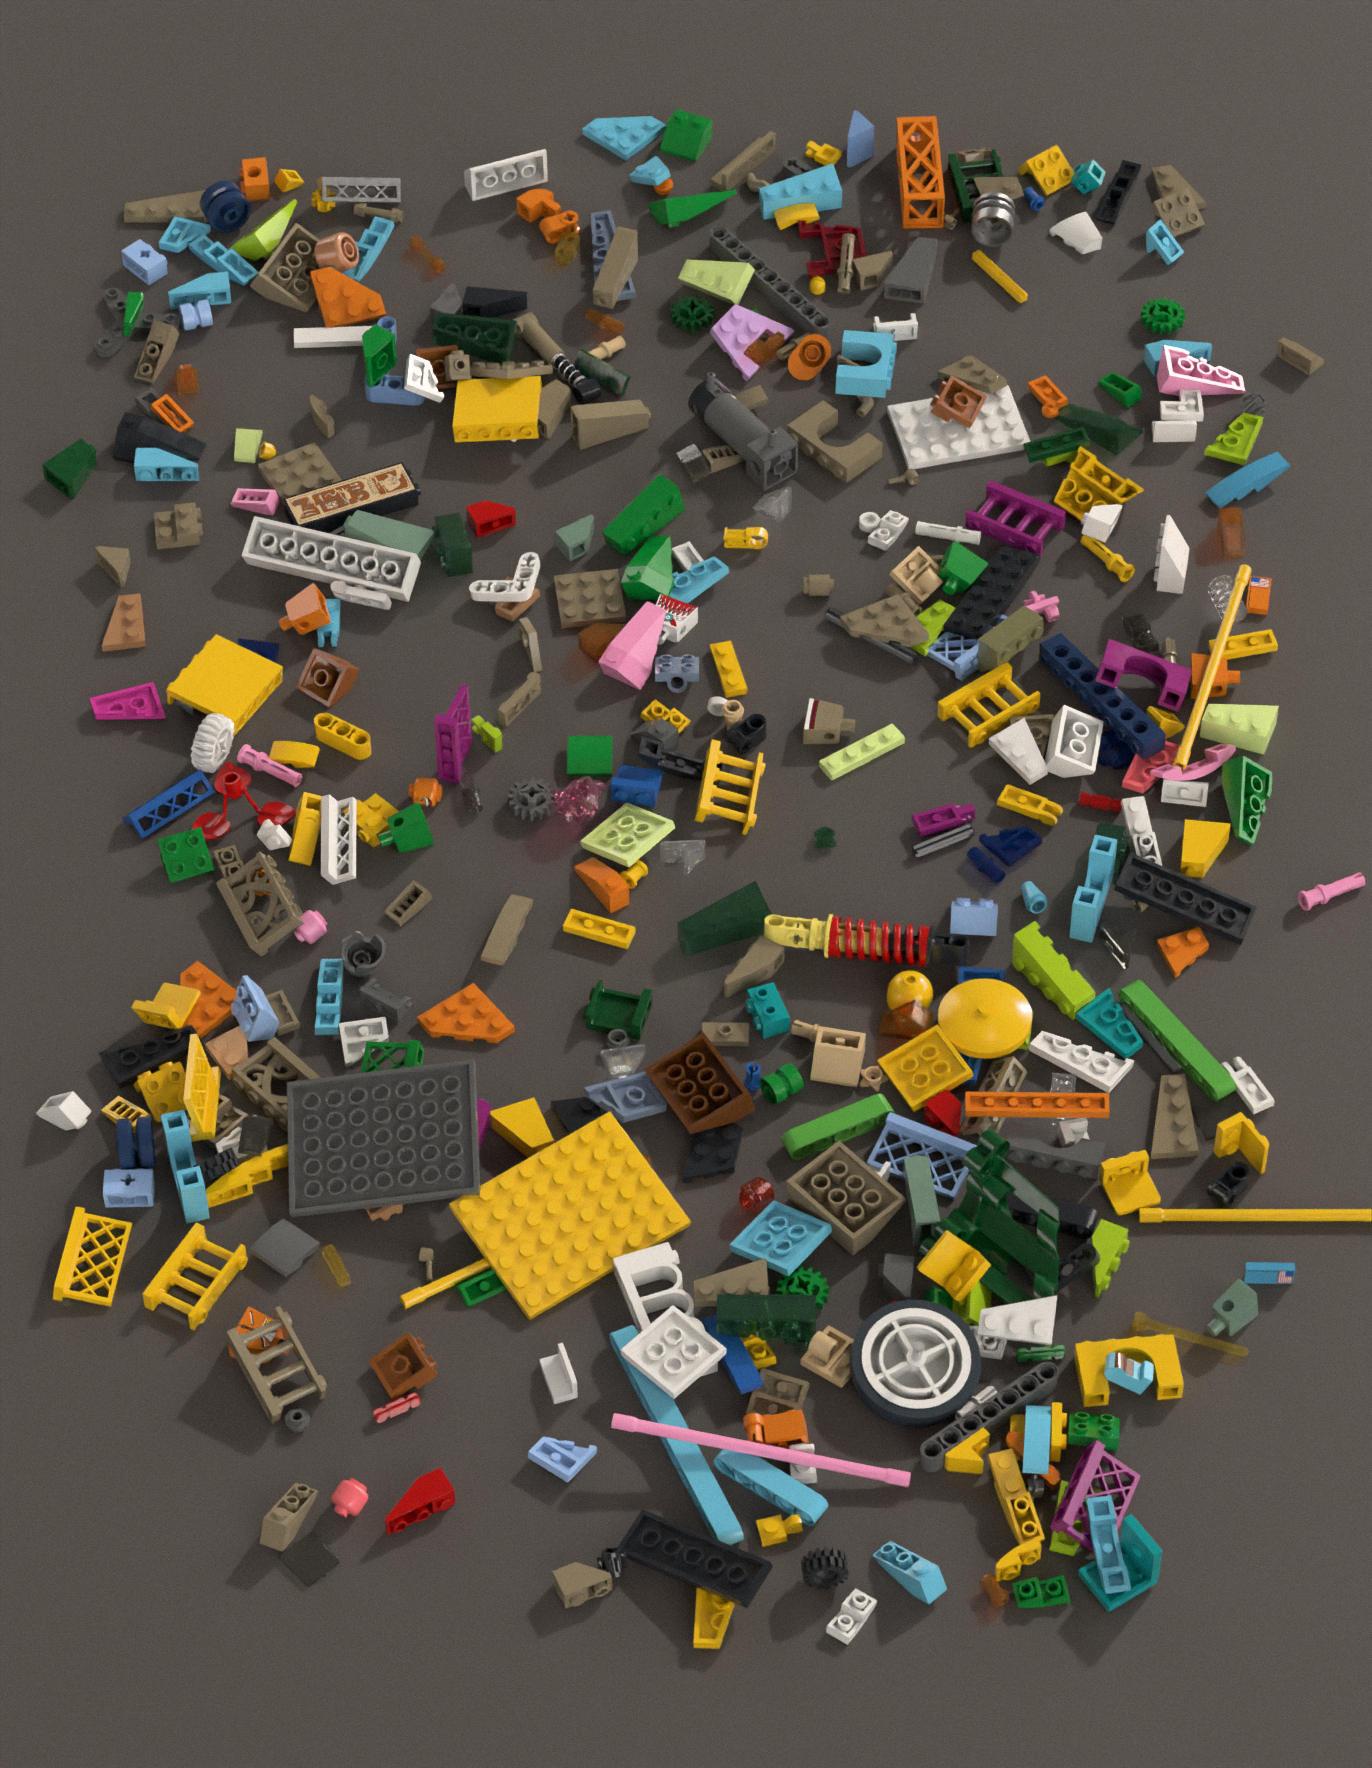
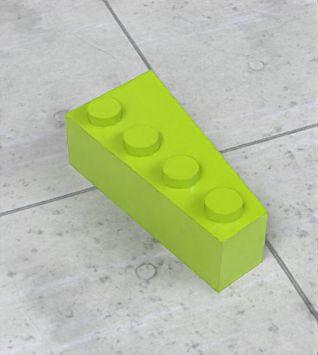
M1034 921L1014 934L1012 964L1017 971H1021L1028 978L1032 985H1036L1048 1000H1052L1063 1014H1067L1074 1020L1076 1019V1013L1095 999V991L1077 970H1071L1068 959L1063 953L1061 955L1056 953L1051 946L1053 941L1048 935L1043 937L1038 931L1040 926Z

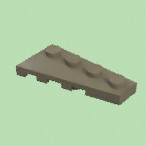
M205 190L125 203L124 223H171L174 217L204 223L205 215L200 209L199 202Z

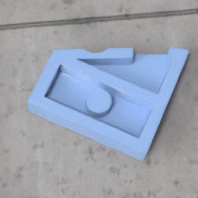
M543 1436L528 1451V1458L564 1481L569 1482L596 1455L597 1447L594 1445H589V1449L574 1446L572 1441H558L555 1438Z

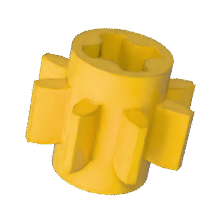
M318 188L316 192H312V207L317 206L318 211L328 212L332 207H335V202H321V188ZM326 188L327 197L336 196L335 193L330 192L329 188Z

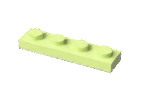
M890 724L820 760L819 767L832 781L904 744L905 737L893 724Z

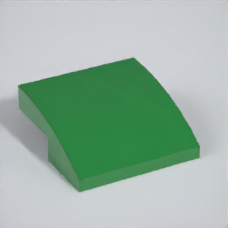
M568 736L567 776H612L613 736Z

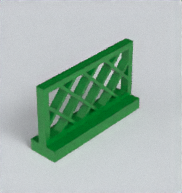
M410 1040L409 1043L366 1041L361 1073L371 1072L375 1068L381 1071L378 1066L387 1058H390L395 1064L390 1069L401 1068L402 1065L403 1068L422 1066L424 1048L419 1040ZM372 1049H382L385 1053L375 1062L371 1058ZM398 1050H406L405 1057L399 1062H396L391 1056Z

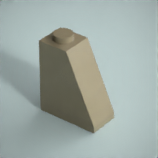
M557 379L543 387L540 392L537 427L538 433L547 440L551 438L571 405L570 388Z

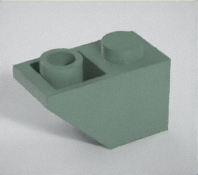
M591 514L555 531L556 547L569 562L588 553L594 534V516Z

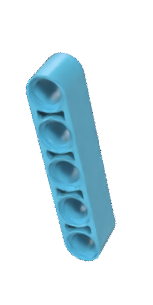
M722 1449L713 1460L715 1467L723 1474L789 1515L800 1514L802 1523L808 1526H813L829 1506L823 1496L758 1456Z

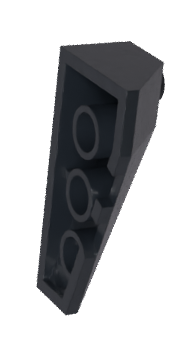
M125 412L117 427L112 457L116 460L134 463L136 448H158L189 461H199L206 448V443L148 417Z

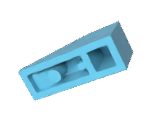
M228 271L205 274L169 291L170 309H179V305L191 303L194 306L195 302L206 299L209 305L231 303Z
M1162 340L1145 345L1144 361L1153 376H1157L1164 345L1184 349L1189 352V356L1199 360L1201 357L1211 361V343Z

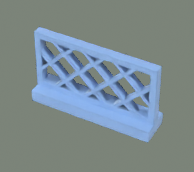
M1002 615L996 624L1001 623L1008 617ZM946 632L938 638L935 644H931L927 655L955 671L956 678L963 681L979 669L978 640H964V636H961V640L948 641L952 637H960L961 635ZM964 646H974L970 650H964ZM948 647H961V650L948 651ZM937 648H945V651L943 652H935L934 650ZM950 657H959L954 662L948 659Z
M890 1112L886 1119V1125L867 1161V1165L882 1169L884 1164L875 1162L877 1155L887 1152L890 1158L889 1163H891V1167L893 1166L890 1169V1175L904 1180V1173L899 1171L896 1165L903 1163L904 1158L912 1155L928 1156L930 1169L934 1176L932 1180L935 1193L955 1200L969 1169L964 1166L962 1169L953 1171L950 1162L957 1159L963 1161L966 1153L971 1148L977 1147V1145ZM889 1133L897 1135L901 1142L888 1146L886 1138ZM914 1142L920 1144L921 1151L909 1153L906 1145ZM903 1147L907 1156L894 1160L890 1151ZM938 1151L943 1154L944 1159L932 1163L928 1154ZM947 1164L950 1173L938 1177L934 1168ZM953 1178L955 1186L950 1191L942 1188L940 1182Z

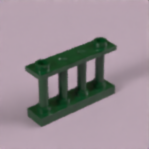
M991 149V160L966 163L958 161L956 153L948 154V173L963 223L971 222L974 203L973 201L970 202V198L980 197L977 189L970 190L966 188V185L974 184V178L1003 177L1001 157H997L995 149ZM992 168L993 171L990 174L962 175V172L967 170Z

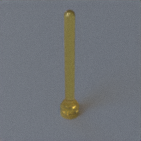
M1136 1311L1131 1330L1141 1332L1142 1330L1147 1331L1149 1329L1166 1335L1173 1334L1176 1338L1238 1356L1246 1357L1249 1354V1350L1246 1347L1150 1320V1317L1146 1316V1313Z

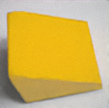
M279 169L274 180L282 192L290 191L305 183L296 171Z

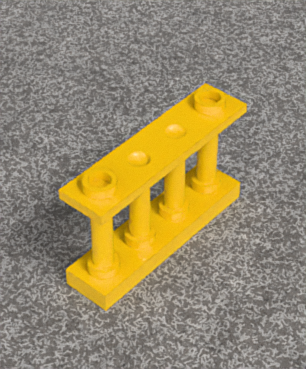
M1006 662L938 701L937 716L942 721L954 717L969 731L968 746L972 748L1010 726V717L1027 716L1036 712L1040 706L1041 693L1036 691L1027 696L1011 681L1012 666ZM1001 687H1006L1019 702L1010 706L995 691ZM984 697H989L1002 712L993 716L978 701ZM971 707L985 722L976 727L961 711Z
M712 739L706 753L694 821L703 823L706 815L711 814L744 822L742 834L746 835L749 827H754L757 814L753 813L759 778L763 775L765 763H762L764 753L759 752L755 763L722 754L723 752L719 751L721 742ZM724 763L753 771L752 777L748 779L719 771L720 768H716V765ZM718 779L750 788L749 795L745 796L716 788L717 785H713V782ZM718 797L747 805L746 813L713 805L714 803L710 802V799Z
M195 1223L143 1292L145 1307L153 1311L158 1304L163 1302L188 1314L190 1329L195 1330L200 1323L202 1324L206 1320L209 1310L237 1272L246 1266L248 1257L245 1245L240 1244L237 1250L232 1253L207 1241L204 1226ZM203 1249L228 1262L220 1271L195 1259L194 1256L199 1250ZM191 1267L214 1278V1281L207 1289L180 1276L185 1268ZM178 1285L201 1296L195 1306H192L167 1294L172 1286Z

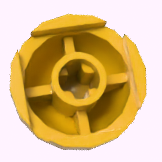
M908 970L900 972L892 978L888 985L887 1003L894 1013L899 1015L900 1012L906 1014V1017L912 1018L921 1016L930 1009L933 1001V989L930 981L922 973Z

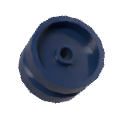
M219 181L212 184L202 194L199 202L203 214L214 229L221 233H230L238 230L247 222L251 214V204L238 186L231 181Z
M151 1116L137 1118L136 1132H134L132 1121L129 1118L117 1119L116 1147L121 1170L135 1169L136 1155L138 1154L142 1168H155L156 1156Z

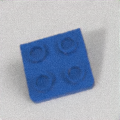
M620 766L617 777H612L611 801L655 807L663 772L661 770Z

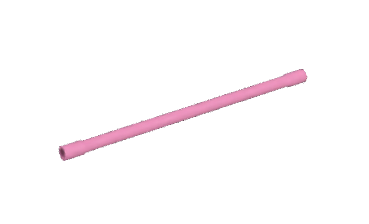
M617 1413L613 1414L611 1428L640 1432L880 1480L903 1487L909 1486L911 1472L859 1464L640 1420L636 1417Z

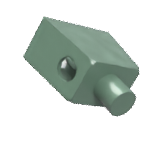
M1239 1278L1212 1305V1320L1205 1325L1206 1330L1214 1337L1222 1330L1228 1336L1234 1335L1258 1316L1257 1293Z

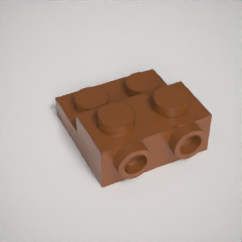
M951 375L947 382L943 380L937 391L940 395L936 394L930 403V406L933 407L931 413L948 423L952 418L970 429L987 396Z
M409 1332L368 1360L393 1400H396L414 1386L420 1389L438 1375L435 1370L438 1364L430 1354L426 1356L424 1350L427 1348L425 1343L419 1336L415 1338Z

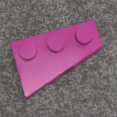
M154 682L89 698L96 720L165 719V713Z

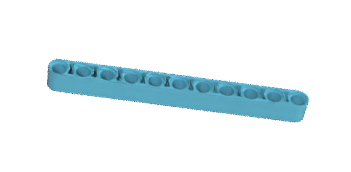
M634 1325L609 1333L611 1345L651 1422L689 1429L673 1398L621 1356V1349L638 1335ZM660 1437L712 1538L729 1545L743 1541L744 1536L740 1524L698 1445Z

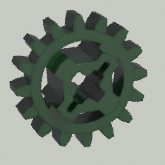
M691 295V298L683 296V300L676 299V304L672 303L670 318L672 319V324L676 323L677 329L683 327L684 332L687 329H690L691 333L694 332V329L701 332L702 327L708 329L709 324H713L715 309L713 304H709V299L703 301L702 296L695 298L694 295Z

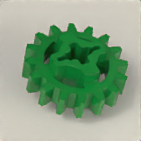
M1156 297L1155 302L1148 300V305L1143 304L1140 316L1141 324H1145V329L1151 328L1152 333L1159 331L1160 335L1163 332H1167L1170 335L1171 330L1178 332V327H1183L1186 315L1184 313L1185 309L1180 308V302L1174 304V299L1167 301L1166 297L1163 300H1159Z
M800 1266L799 1271L796 1272L794 1270L789 1276L782 1274V1280L777 1281L776 1297H778V1304L784 1305L785 1312L792 1309L794 1316L798 1312H802V1316L806 1317L808 1311L815 1315L816 1308L823 1310L824 1303H828L829 1286H827V1279L821 1278L820 1271L815 1274L812 1273V1267L804 1271L803 1267Z

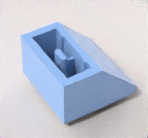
M956 898V901H952L950 934L996 936L998 905L993 903L992 899H979V903L970 902V898Z
M247 975L242 976L234 1001L231 1004V1012L236 1017L240 1030L244 1033L248 1042L272 1039L275 1036L279 1021L263 990Z

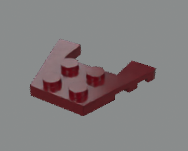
M798 220L800 239L821 237L826 260L806 262L809 280L817 276L822 277L837 272L840 268L843 234L849 233L855 236L853 259L866 257L861 228L842 225L827 227L819 222L811 225L805 224L804 220Z

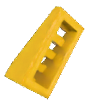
M117 1096L101 1110L102 1114L115 1124L117 1119H126L125 1117L129 1113L131 1115L128 1118L131 1121L134 1118L150 1116L146 1111L120 1096ZM120 1105L114 1112L112 1111L116 1106ZM123 1109H125V1111L121 1115H118ZM135 1120V1121L132 1122L134 1132H136V1120Z

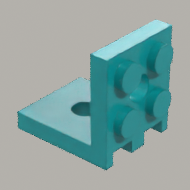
M1132 1514L1123 1518L1120 1540L1124 1565L1127 1567L1131 1591L1105 1594L1096 1560L1078 1570V1576L1108 1612L1157 1584L1159 1580L1163 1551Z

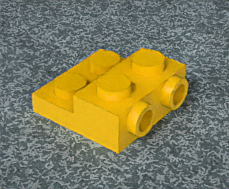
M376 793L363 803L357 800L356 834L363 842L369 843L372 847L377 846L381 843L378 834L390 830L387 818L399 811ZM349 807L342 811V817L349 811Z

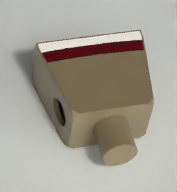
M809 698L803 730V744H837L840 742L841 732L854 733L856 720L843 718L844 707L842 705Z

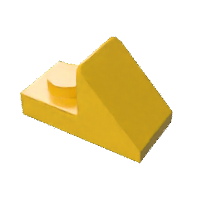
M984 1427L947 1452L945 1454L944 1468L947 1471L982 1474L984 1461L980 1456L989 1448L990 1434Z

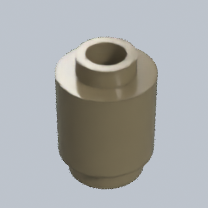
M829 574L803 577L804 594H809V596H830V592H834V579H830Z

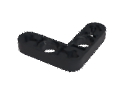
M1081 1245L1059 1260L1057 1292L1099 1263L1100 1254L1093 1245ZM1087 1252H1089L1091 1256V1259L1087 1260L1085 1256ZM1076 1259H1078L1079 1263L1081 1264L1080 1267L1075 1262ZM1066 1265H1073L1074 1269L1071 1274H1062V1270ZM1025 1268L1034 1283L1035 1275Z

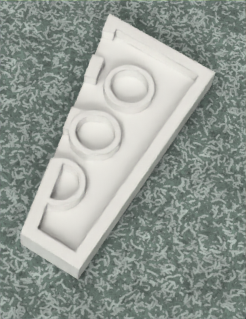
M1041 1031L1029 1046V1051L1107 1093L1111 1092L1132 1069L1134 1060L1126 1058L1123 1061L1114 1058L1115 1054L1109 1052L1101 1054L1092 1051L1091 1046L1085 1044L1077 1046L1071 1044L1069 1039L1045 1031Z

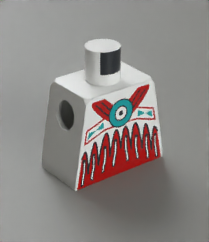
M660 594L656 606L665 609L666 615L657 644H663L666 639L675 643L679 642L698 623V607Z

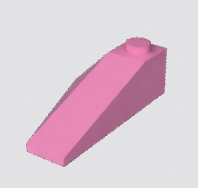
M1165 345L1162 348L1157 372L1159 392L1179 396L1180 389L1201 390V395L1243 394L1245 388L1242 376L1221 366L1215 368L1207 364V360L1201 357L1199 360L1189 356V352L1184 349Z
M648 601L642 606L609 644L600 658L599 664L604 674L635 689H642L652 672V663L657 652V643L666 615L665 609Z

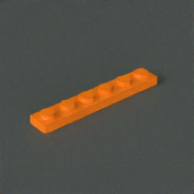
M965 1092L966 1117L1109 1118L1110 1114L1109 1093Z

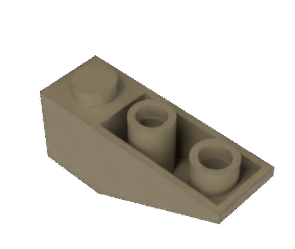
M154 320L134 375L135 379L154 383L172 355L180 334L173 325Z
M760 936L756 943L753 942L749 946L745 957L738 960L734 971L726 975L723 981L724 997L729 998L773 977L784 963L785 947Z
M295 1483L263 1518L260 1544L283 1552L298 1532L318 1494V1490L309 1488L305 1484Z

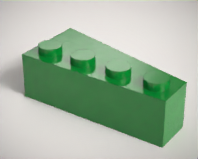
M659 474L602 531L606 544L625 556L686 510L678 486Z

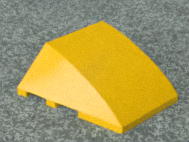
M1080 446L1076 459L1071 463L1070 471L1066 479L1063 480L1054 503L1082 521L1085 512L1089 513L1093 506L1121 505L1143 492L1144 489L1127 478L1125 480L1097 461L1095 455Z

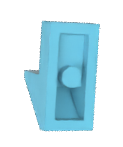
M1161 220L1146 231L1147 253L1156 249L1167 265L1184 253Z

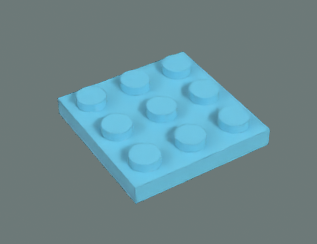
M773 1200L730 1244L731 1252L752 1261L766 1258L768 1268L789 1276L832 1232L831 1224Z

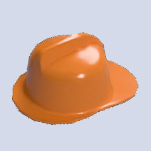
M819 334L806 336L788 359V369L792 376L798 380L805 381L816 376L831 356L829 341Z

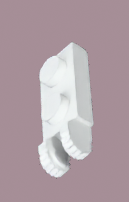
M339 580L333 581L330 587L334 597L340 598V600L385 610L390 609L392 604L388 594L382 590L376 589L371 591L359 585L351 587L347 586L344 581Z
M1239 1056L1233 1058L1234 1067L1237 1069V1072L1232 1069L1228 1062L1221 1063V1066L1233 1078L1236 1084V1092L1253 1114L1274 1106L1273 1097Z

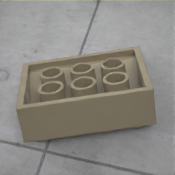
M295 223L258 273L250 287L266 299L307 313L317 299L310 271L319 269L314 255V249L319 239Z
M840 1141L836 1142L786 1181V1198L805 1214L831 1224L832 1232L829 1235L852 1256L868 1245L906 1202V1198Z

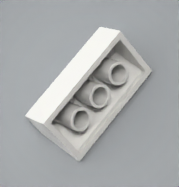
M546 149L465 170V187L472 201L548 182Z

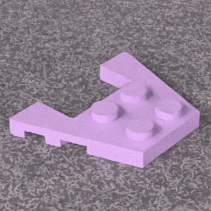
M735 304L712 327L710 334L724 353L727 352L733 360L732 364L735 368L740 369L743 379L747 382L758 371L760 366L744 355V353L764 333L782 346L792 336L794 330Z

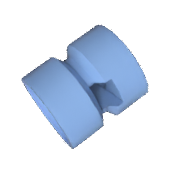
M207 299L195 302L194 306L191 303L179 305V313L184 331L196 329L197 325L201 327L213 325L211 309Z

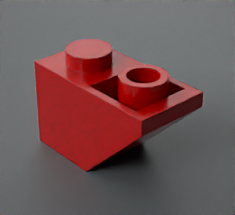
M946 1089L925 1102L924 1119L929 1126H933L936 1130L959 1138L962 1104Z

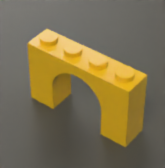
M1157 1334L1150 1337L1134 1336L1129 1339H1107L1106 1341L1097 1342L1084 1341L1075 1344L1074 1360L1083 1407L1108 1405L1110 1390L1108 1380L1104 1375L1105 1358L1113 1352L1122 1353L1127 1359L1140 1364L1144 1361L1154 1364L1153 1381L1157 1400L1182 1398L1184 1383L1173 1334Z

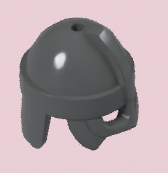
M355 931L352 935L341 941L342 962L349 973L357 977H369L378 972L386 951L385 942L379 934H375L371 939L364 937L360 931Z

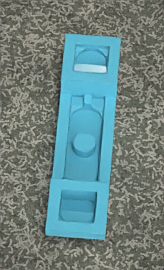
M1026 1405L1023 1473L1048 1474L1051 1425L1050 1406Z
M1112 1496L1086 1498L1092 1545L1104 1592L1109 1594L1131 1591L1126 1565H1124L1115 1524L1116 1515Z

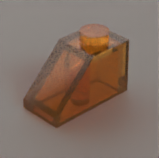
M1219 508L1217 529L1223 557L1245 556L1244 522L1241 508Z
M594 623L578 634L579 649L597 663L609 644L626 624Z
M913 1000L883 1013L878 1033L883 1036L912 1040L932 1028L934 1014L917 1000Z

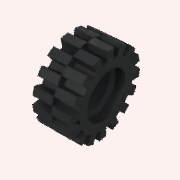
M231 1147L193 1167L200 1166L203 1181L206 1182L239 1166L240 1163Z
M824 1547V1550L817 1548L815 1549L816 1552L809 1551L808 1555L804 1554L803 1559H801L803 1581L806 1585L809 1584V1587L817 1586V1589H821L822 1586L830 1588V1585L836 1587L838 1582L842 1584L845 1582V1579H848L846 1553H843L841 1549L837 1551V1548L834 1547L829 1550V1547Z

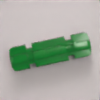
M1057 1344L1054 1347L1050 1345L1032 1346L1030 1349L1020 1347L1017 1348L1016 1352L1018 1362H1028V1359H1031V1361L1051 1360V1357L1063 1359L1065 1358V1347L1063 1344Z

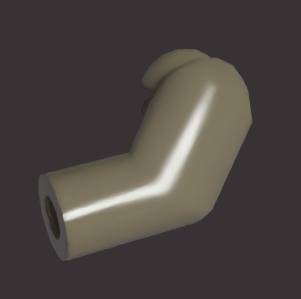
M753 173L745 175L748 187L754 193H759V188L770 185L765 180L756 179Z
M857 395V398L860 397L859 401L862 404L856 410V413L859 417L863 418L873 408L874 401L870 396Z

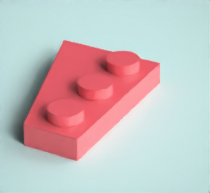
M1165 741V750L1145 760L1138 754H1135L1122 781V787L1142 794L1146 792L1159 779V777L1150 775V771L1167 764L1173 765L1180 745Z

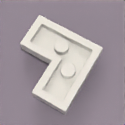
M1180 389L1179 401H1160L1161 420L1203 421L1204 413L1201 390Z

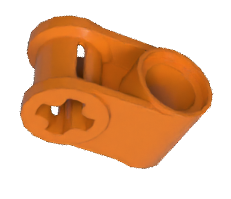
M565 211L561 214L544 218L540 222L539 228L546 241L554 244L577 236L579 234V226L577 225L578 214L574 211Z

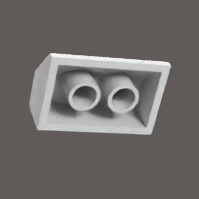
M1063 705L1052 720L1045 757L1048 772L1062 778L1093 774L1096 768L1104 721Z

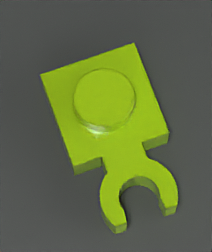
M479 715L471 719L475 724L472 729L476 734L481 735L482 741L495 753L500 751L503 738L501 731L497 727L494 728L489 722L485 723Z

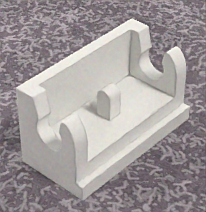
M911 313V319L908 321L880 323L878 316L874 317V332L894 334L893 341L917 339L918 323L916 315Z

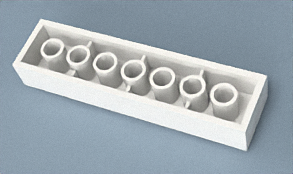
M256 516L253 518L242 552V557L248 565L332 584L333 581H344L347 586L354 587L359 585L371 591L376 589L382 590L388 594L389 598L409 602L421 564L416 553Z

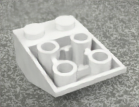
M1167 515L1166 523H1161L1159 536H1163V538L1158 539L1157 552L1161 553H1158L1156 556L1155 567H1159V569L1155 568L1154 581L1158 582L1157 591L1183 594L1189 547L1171 516Z

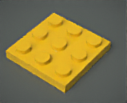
M938 1025L877 1060L881 1069L913 1112L924 1107L925 1102L944 1090L950 1091L974 1077L970 1067Z

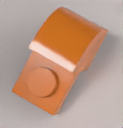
M533 189L516 198L517 214L529 223H532L541 216L545 218L552 217L562 212L561 206L554 202V193L549 190Z

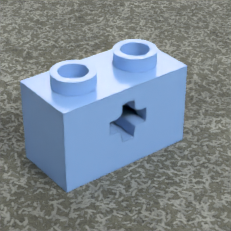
M141 239L121 250L123 266L146 284L151 285L168 274L167 260L164 255L156 252L151 245L146 244Z
M153 1169L104 1170L103 1198L105 1208L154 1206L155 1180Z

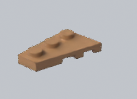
M140 593L118 597L102 643L103 652L146 647Z

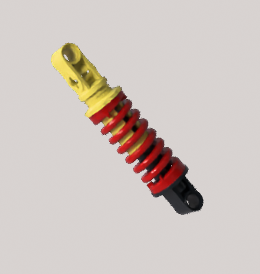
M830 914L827 921L824 922L819 921L817 918L811 920L799 917L769 915L765 918L764 938L783 946L809 948V950L813 951L821 949L824 951L825 958H840L845 952L848 959H853L857 953L858 958L864 961L869 954L872 962H877L880 956H882L883 962L888 964L894 956L897 965L903 964L905 958H907L909 966H914L917 962V967L930 969L932 962L954 966H963L968 962L969 939L961 935L936 934L934 926H919L917 935H913V926L911 924L906 925L905 933L901 934V925L895 923L892 933H890L888 922H882L881 928H877L875 920H871L868 926H864V920L858 919L856 925H852L851 918L847 917L844 920V924H842V917L833 916V914Z

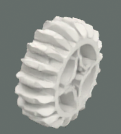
M218 713L208 714L202 720V724L198 726V731L195 733L196 736L191 747V762L198 770L201 769V771L206 773H214L216 770H219L230 753L232 740L234 739V725L227 716Z

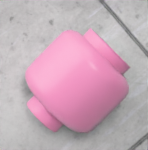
M308 910L301 915L304 924L297 926L293 934L301 943L306 941L308 944H313L327 932L326 925L328 923L317 910L315 912Z

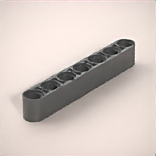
M1043 1362L926 1440L920 1448L919 1462L921 1468L927 1472L938 1471L944 1467L945 1454L984 1427L991 1435L1009 1423L1013 1414L1025 1412L1026 1405H1035L1053 1393L1058 1383L1059 1372L1057 1366L1051 1362Z

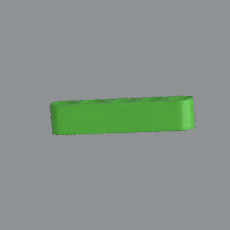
M876 1094L790 1129L783 1134L781 1141L792 1159L800 1160L830 1148L838 1141L842 1143L886 1125L889 1113L895 1114L883 1094Z

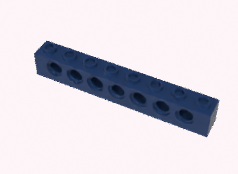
M1062 633L1040 643V653L1038 655L1040 662L1046 665L1055 677L1065 683V686L1072 690L1079 700L1091 709L1094 715L1101 718L1104 724L1111 728L1118 738L1131 748L1133 753L1138 754L1145 760L1165 750L1166 733L1118 687L1115 689L1095 681L1098 668Z

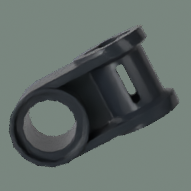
M761 714L750 715L747 719L731 727L725 735V740L736 746L740 754L747 753L751 748L766 739V718Z
M1243 1162L1232 1163L1220 1176L1210 1183L1207 1194L1215 1196L1223 1202L1222 1205L1224 1207L1231 1206L1236 1198L1248 1188L1249 1166Z

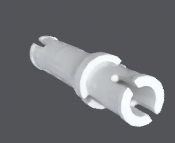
M920 521L916 525V535L953 540L959 544L960 542L979 545L981 539V531L967 530L961 526L955 528Z

